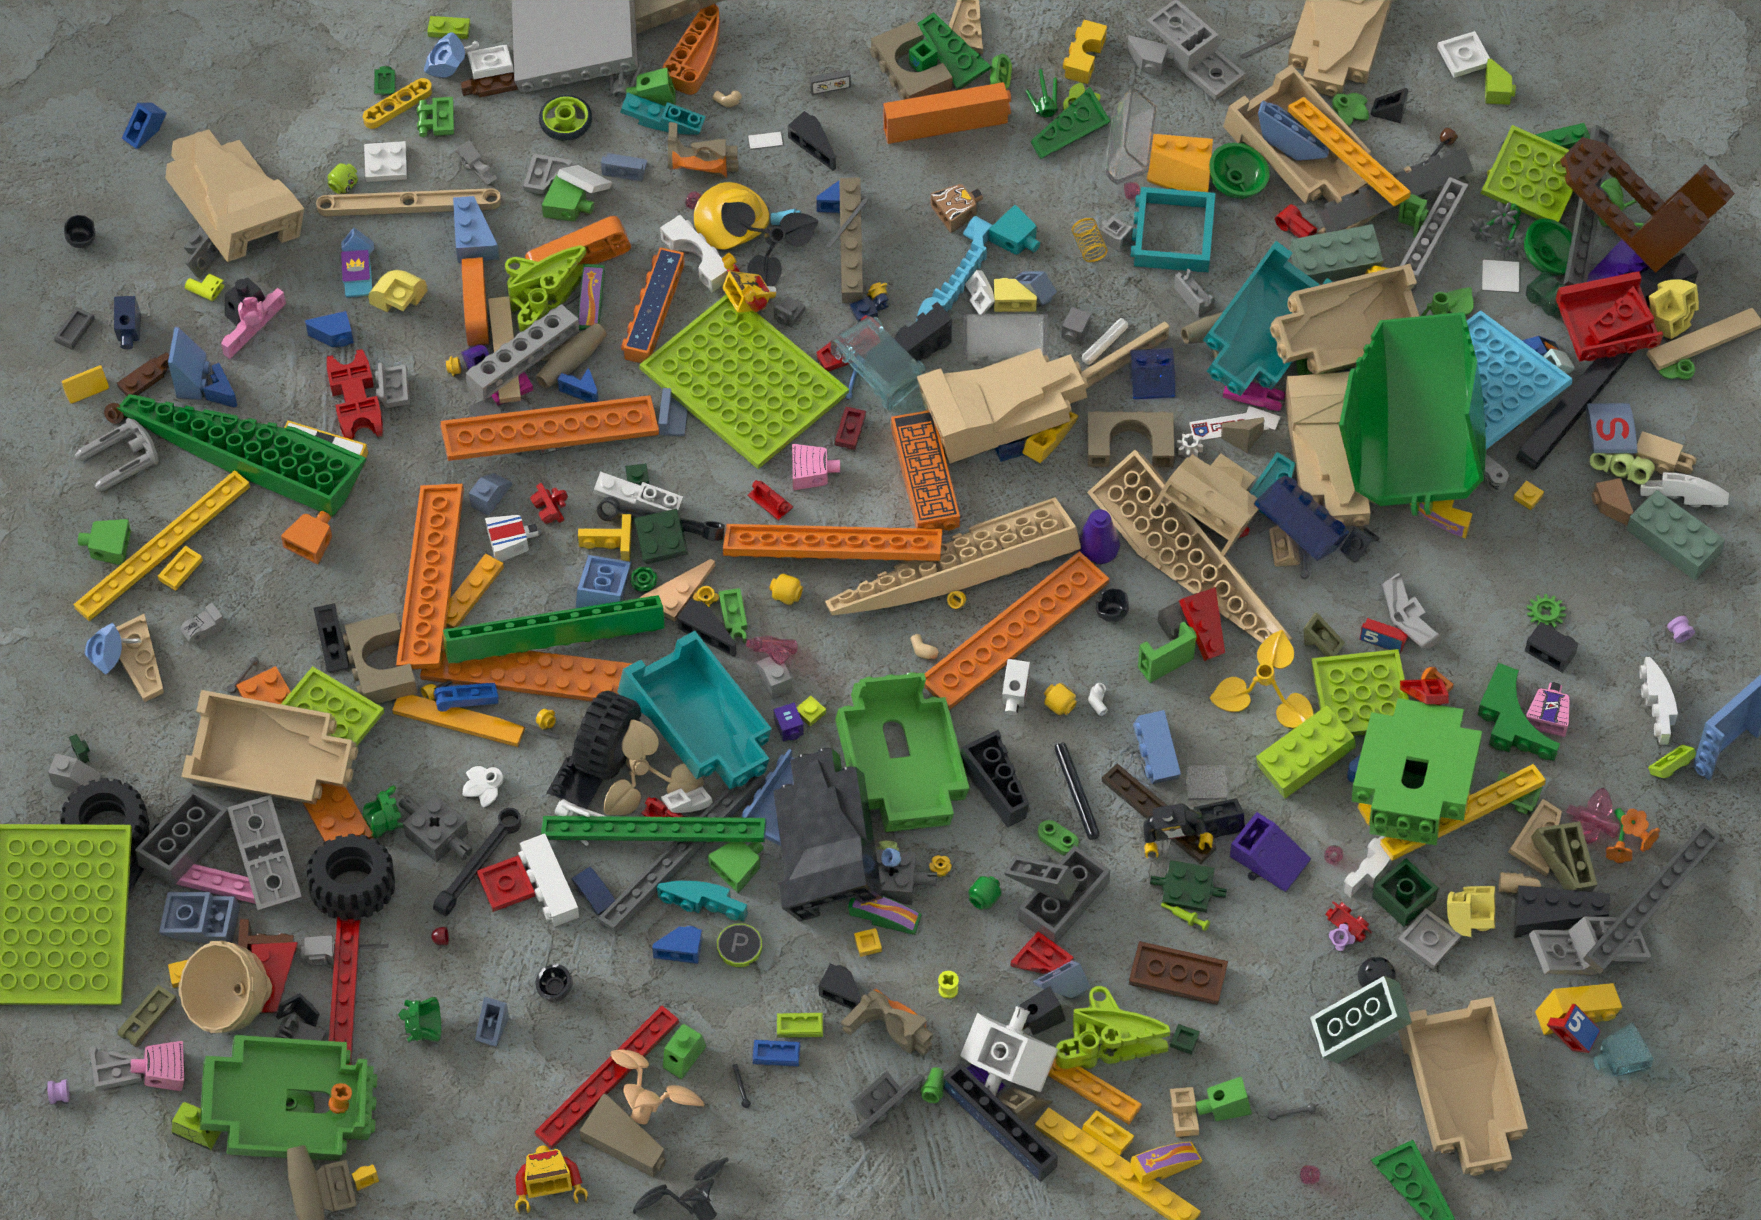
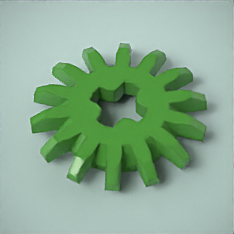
M1544 594V598L1541 599L1537 595V602L1531 599L1530 603L1533 606L1527 605V609L1532 611L1528 612L1527 616L1534 617L1530 620L1532 623L1539 621L1538 624L1542 622L1549 625L1550 623L1555 628L1557 627L1555 622L1562 624L1563 620L1560 618L1566 617V614L1561 613L1566 608L1559 607L1562 601H1554L1556 596H1552L1549 599L1548 595ZM1542 608L1546 610L1551 609V616H1548L1547 614L1542 615Z

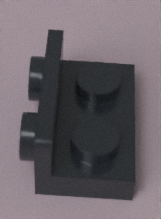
M1237 798L1194 807V810L1202 814L1208 829L1207 833L1212 834L1213 838L1241 832L1245 827L1244 812Z

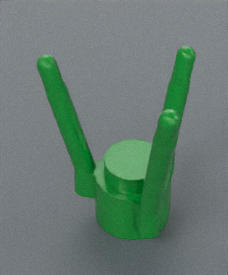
M1039 69L1043 97L1039 99L1037 104L1030 91L1027 89L1025 92L1035 108V113L1040 114L1041 117L1048 118L1058 111L1057 78H1053V94L1051 99L1047 94L1043 70Z

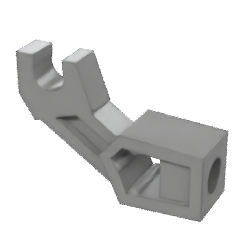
M470 140L454 150L463 165L472 169L484 183L490 184L497 179L495 175L493 176L490 173L489 165L481 163V156Z

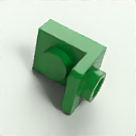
M381 66L379 69H374L375 95H392L395 93V80L397 77L395 69H392L390 66Z

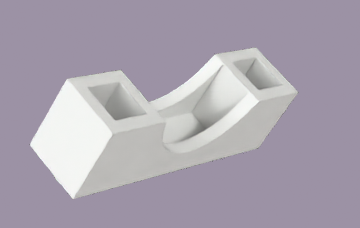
M679 215L660 227L661 240L671 250L692 252L700 257L702 263L698 267L699 280L711 292L723 286L728 271L724 267L722 258L719 256L716 248L711 247L706 242L705 237L694 230L689 220H685Z

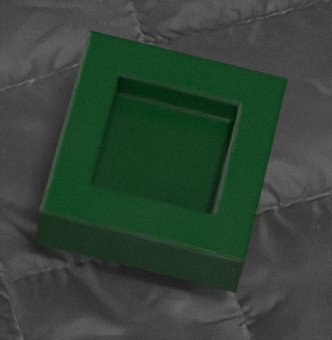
M647 463L625 466L628 482L639 486L642 485V482L649 484Z
M77 734L69 737L71 747L78 760L83 763L89 762L87 753L90 752L86 741H81Z
M1178 1024L1170 1047L1192 1055L1200 1031Z

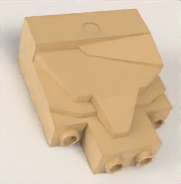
M1220 453L1210 466L1192 454L1183 461L1168 479L1152 508L1156 510L1161 502L1167 498L1228 539L1227 544L1220 553L1224 557L1254 519L1264 502L1248 492L1256 477Z

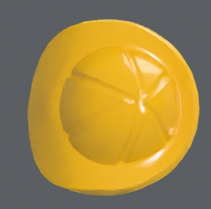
M733 182L720 183L708 189L698 200L694 210V225L697 233H701L711 247L713 246L721 250L731 249L744 244L763 233L747 230L746 234L742 237L731 235L722 223L721 208L723 203L744 202L750 205L755 212V222L751 225L753 228L765 229L770 222L769 210L761 197L750 188Z

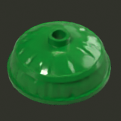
M1224 144L1213 152L1209 161V171L1213 184L1220 192L1236 199L1249 198L1260 193L1268 183L1270 173L1266 160L1257 150L1246 144Z
M1542 218L1534 221L1529 226L1524 239V250L1529 262L1543 274L1550 276L1565 275L1573 234L1564 225L1555 220Z

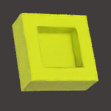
M809 696L796 707L801 719L810 727L826 714V708L812 696Z

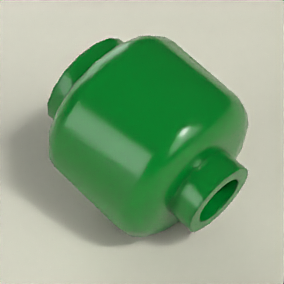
M980 876L968 890L970 903L980 910L990 909L1002 895L1001 888L999 887L1000 882L992 876Z

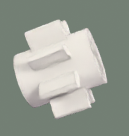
M1193 432L1186 435L1182 434V440H1177L1178 455L1189 458L1193 454L1198 458V452H1203L1202 438L1197 437Z

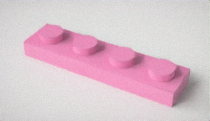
M194 864L176 883L177 885L221 896H234L238 900L256 904L249 879L245 876Z

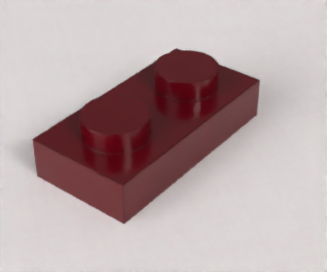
M845 406L835 438V446L856 450L866 418L865 410Z

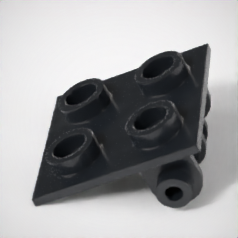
M573 755L565 758L547 790V794L562 800L565 799L570 803L587 809L603 779L578 770L572 762Z

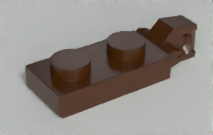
M514 72L478 79L471 78L470 80L460 82L463 96L474 94L479 95V98L518 90L514 79Z
M165 352L158 358L150 359L117 382L118 388L126 396L128 394L140 395L164 378V374L167 372V368H169V354Z

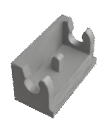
M1187 269V274L1184 277L1180 272L1175 275L1174 289L1199 317L1215 308V299L1212 295L1208 296L1193 279L1192 271Z

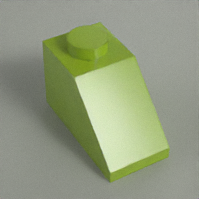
M1487 59L1485 70V104L1510 105L1511 97H1515L1516 85L1512 84V76L1494 60Z

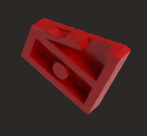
M1442 679L1400 680L1401 691L1425 704L1442 705L1449 703V695Z
M1038 931L1011 960L1010 966L1048 974L1062 965L1074 961V957Z

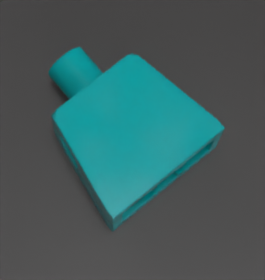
M1016 205L989 228V241L1015 255L1020 254L1025 248L1034 253L1041 244L1035 239L1037 232L1036 224Z

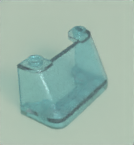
M868 316L831 340V354L837 360L842 357L844 363L848 362L874 388V393L884 399L881 404L888 411L919 385L917 376L925 374L926 367L919 360L915 361L883 328L881 321L877 317L872 318Z

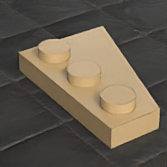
M957 0L949 27L977 53L983 54L979 0Z
M1542 799L1508 853L1546 877L1550 867L1531 839V836L1537 828L1559 825L1562 811Z

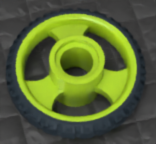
M559 95L550 99L542 106L539 113V122L542 130L549 137L555 138V140L570 141L579 138L589 130L592 123V112L589 105L581 98L573 95ZM574 105L584 112L585 119L576 118ZM556 107L555 117L546 118L549 111Z

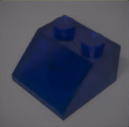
M1173 348L1130 350L1129 365L1133 399L1175 397Z

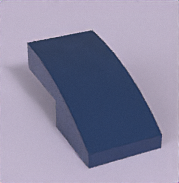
M591 867L571 878L582 897L586 898L596 915L606 910L615 901L608 888Z

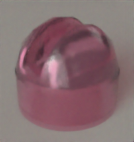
M1124 183L1126 198L1133 199L1136 195H1139L1140 187L1137 183Z
M696 191L690 192L685 201L686 206L695 210L696 204L702 195Z
M1336 845L1329 846L1324 853V859L1329 864H1338L1343 858L1342 849ZM1336 852L1338 855L1331 859L1330 856Z
M1305 1165L1302 1167L1300 1178L1304 1184H1315L1320 1180L1319 1175H1321V1172L1316 1166Z

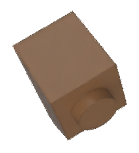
M1621 478L1596 483L1594 492L1591 495L1593 504L1598 506L1600 513L1627 526L1629 518L1634 512Z

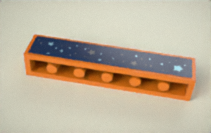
M660 247L658 254L653 256L652 271L647 273L646 287L642 288L640 292V304L636 305L633 315L635 318L633 322L630 321L627 330L628 337L627 339L624 338L621 350L624 351L625 360L642 363L653 354L685 265L683 252Z

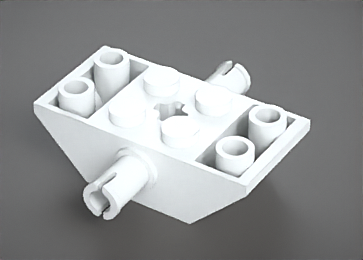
M1018 1006L1015 1008L1009 1025H1004L977 1013L960 1055L971 1064L988 1071L989 1076L985 1087L995 1096L1002 1079L1041 1092L1058 1051L1057 1048L1024 1034L1022 1029L1030 1011Z

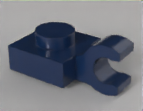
M885 293L879 294L873 301L868 296L850 304V309L858 323L866 315L871 320L878 317L877 311L889 307L887 303L888 298Z

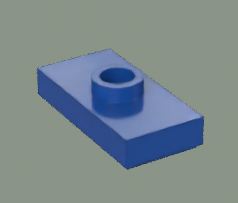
M754 1040L753 1064L799 1067L800 1042Z

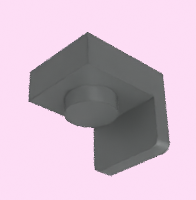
M787 296L780 306L778 304L774 306V319L780 324L792 328L804 313L805 305Z

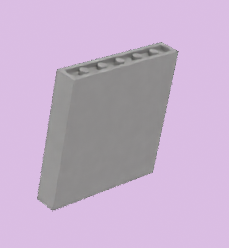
M512 0L514 79L520 93L638 69L634 0Z

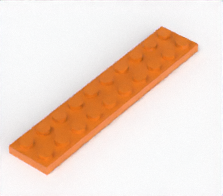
M651 395L440 422L448 461L659 435Z
M463 484L420 485L396 662L397 667L410 664L412 669L441 668L444 649L443 630L447 626L464 494Z
M726 524L723 556H752L756 558L795 557L799 559L839 558L842 560L882 559L885 561L925 560L932 562L940 561L942 529Z
M1079 551L925 673L926 682L924 687L934 697H946L949 710L1006 666L1008 659L1013 660L1108 585L1109 578Z
M443 649L441 668L421 669L420 678L421 680L443 683L452 681L453 683L451 684L459 685L495 683L498 690L593 701L602 691L609 690L618 694L622 671L632 663L530 650L524 653L517 652L504 656L486 657L481 660L473 659L461 663H448L445 649Z
M276 666L236 685L238 692L243 698L281 704L291 693ZM321 783L322 795L320 799H317L316 805L302 802L324 842L329 839L331 841L335 840V837L340 835L346 837L348 834H355V836L359 837L360 835H365L370 840L373 838L370 828L346 787Z

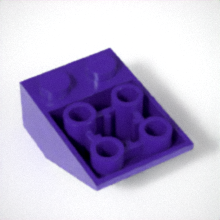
M1258 812L1255 813L1231 844V858L1284 892L1289 889L1311 861V858L1283 830Z

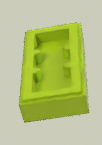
M777 1013V1038L823 1037V1013Z

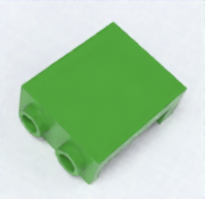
M1185 622L1180 623L1179 637L1164 646L1153 650L1147 641L1139 645L1138 668L1149 683L1194 659L1197 638L1194 629L1188 627Z

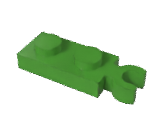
M740 588L719 591L725 629L727 632H731L730 636L734 641L736 637H741L743 643H746L747 637L744 630H747V621Z

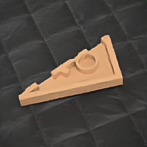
M709 559L644 594L640 598L659 595L663 605L664 616L675 622L689 600L692 599L693 595L715 567V561Z

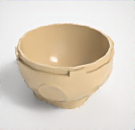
M211 941L199 948L189 957L179 982V996L187 1016L202 1030L210 1033H225L243 1029L252 1023L255 1017L262 1011L272 992L270 978L266 975L265 968L256 954L242 946L226 941Z

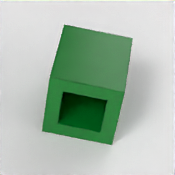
M923 39L909 49V65L917 72L937 66L938 51Z

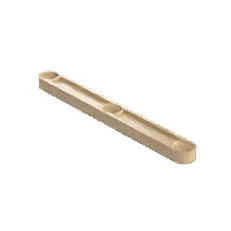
M491 188L340 194L321 196L317 199L316 205L318 213L322 216L454 211V197L474 196L480 210H493L501 205V196L498 190ZM489 196L497 198L494 202H488L486 199ZM407 199L414 200L412 205L403 204ZM323 203L331 204V207L328 209L321 208Z

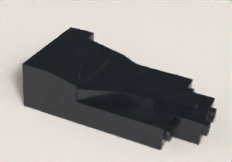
M822 748L816 753L801 754L798 758L790 760L794 785L786 784L781 786L780 789L773 790L784 863L783 882L779 883L782 909L800 922L820 916L819 907L853 897L861 904L882 899L883 895L864 773L854 766L842 769L840 755L832 748Z

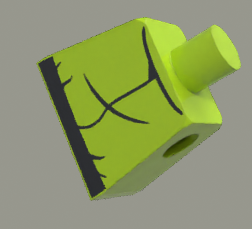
M183 1102L172 1120V1134L211 1151L222 1131H208L206 1133V1130H200L201 1109Z

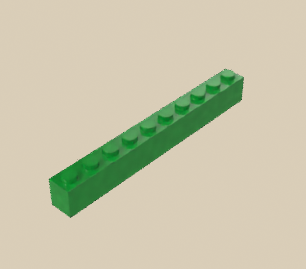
M659 595L444 629V649L448 663H461L467 660H481L486 657L504 656L517 652L524 653L529 650L548 649L560 645L567 646L572 643L591 642L603 638L611 639L615 636L634 635L646 631L654 632L659 629H665L664 610Z

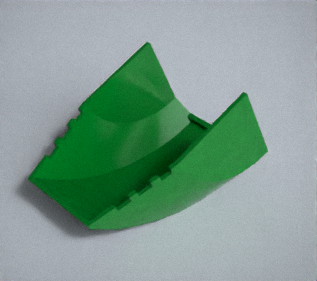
M1464 312L1380 320L1370 336V344H1366L1363 348V356L1358 357L1356 360V368L1351 369L1349 372L1339 422L1354 489L1380 506L1411 503L1413 516H1418L1420 503L1425 502L1424 511L1426 515H1430L1433 509V501L1466 499L1484 480L1486 460L1485 414L1475 350Z

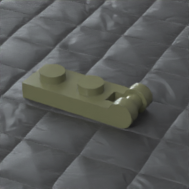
M157 985L120 1027L118 1036L123 1039L127 1038L130 1040V1044L134 1047H139L144 1037L177 1001L176 996L160 985ZM134 1026L139 1028L136 1033L132 1031Z

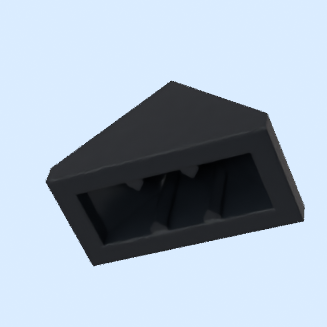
M1404 88L1375 98L1370 114L1373 117L1401 123L1406 109L1409 90Z

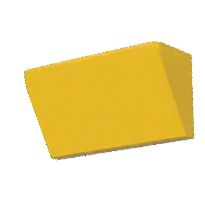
M101 365L61 381L64 392L71 404L109 389Z

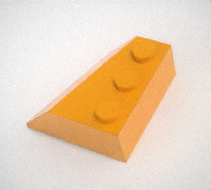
M1151 134L1147 182L1166 189L1208 192L1210 178L1209 161L1212 156L1213 139Z

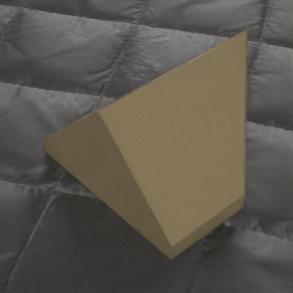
M1264 417L1222 423L1221 438L1247 453L1263 433Z
M1013 1086L997 1097L1022 1122L1052 1102L1051 1100L1027 1094Z

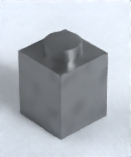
M1071 307L1062 325L1061 338L1081 345L1091 324V313Z

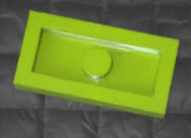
M430 16L427 31L428 37L443 38L448 33L453 32L459 39H468L471 24L470 18Z
M1680 745L1648 767L1650 774L1660 778L1670 777L1675 770L1688 765L1695 758V748Z

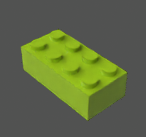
M1326 705L1257 755V764L1260 770L1286 799L1355 749V737L1329 706Z

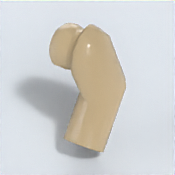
M736 90L727 96L716 91L712 99L726 108H731L740 103L739 100L742 98V95Z
M920 634L911 636L910 639L915 654L918 657L924 659L937 658L939 652L936 647L924 644Z

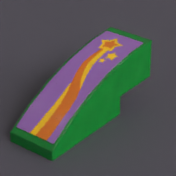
M583 265L578 311L579 330H585L595 323L600 324L605 265Z
M885 896L882 899L861 904L853 897L848 905L850 916L871 920L874 926L912 935L916 934L922 914Z

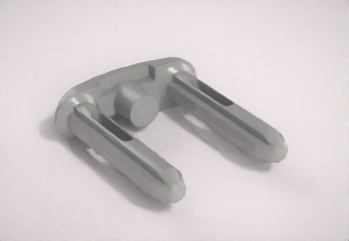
M126 419L125 424L83 446L76 452L75 458L78 461L86 460L131 434L136 437L128 442L132 451L136 453L143 448L145 449L146 453L100 478L95 484L97 491L107 490L150 465L157 466L159 457L154 443L147 431L136 420Z

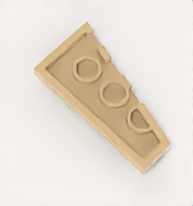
M142 614L116 628L121 638H139L142 640L141 643H122L119 660L145 703L163 694L164 690L146 618Z

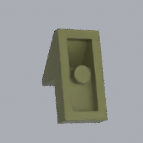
M1314 613L1303 628L1304 645L1315 644L1326 657L1336 656L1345 644L1318 613Z

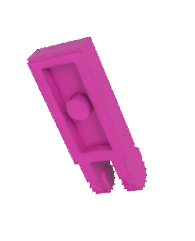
M1251 382L1241 396L1230 392L1227 386H1225L1223 398L1260 407L1265 406L1268 410L1274 411L1281 410L1282 404L1277 400H1284L1285 393L1282 390L1275 388L1270 390L1256 382Z

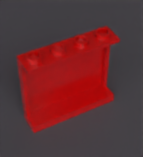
M1639 271L1558 288L1556 301L1579 362L1594 361L1597 358L1606 356L1613 357L1625 352L1633 353L1639 349H1652L1660 345L1663 332H1657L1654 323L1597 345L1588 331L1589 324L1605 310L1610 309L1633 286L1647 306L1640 287L1642 278Z

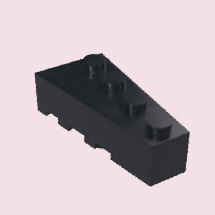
M938 301L932 305L933 310L925 315L922 312L916 317L918 320L909 327L904 325L900 328L896 337L892 338L889 336L867 352L868 365L881 382L888 378H893L898 372L905 368H911L916 362L930 357L932 353L939 349H944L952 343V318Z
M999 729L963 746L960 754L966 773L1007 828L1026 819L1029 802L1020 780L1017 779L1014 765L1010 762L1007 755V748L1002 743Z
M1518 885L1515 898L1514 938L1530 934L1533 930L1565 931L1566 929H1571L1583 917H1608L1610 894Z

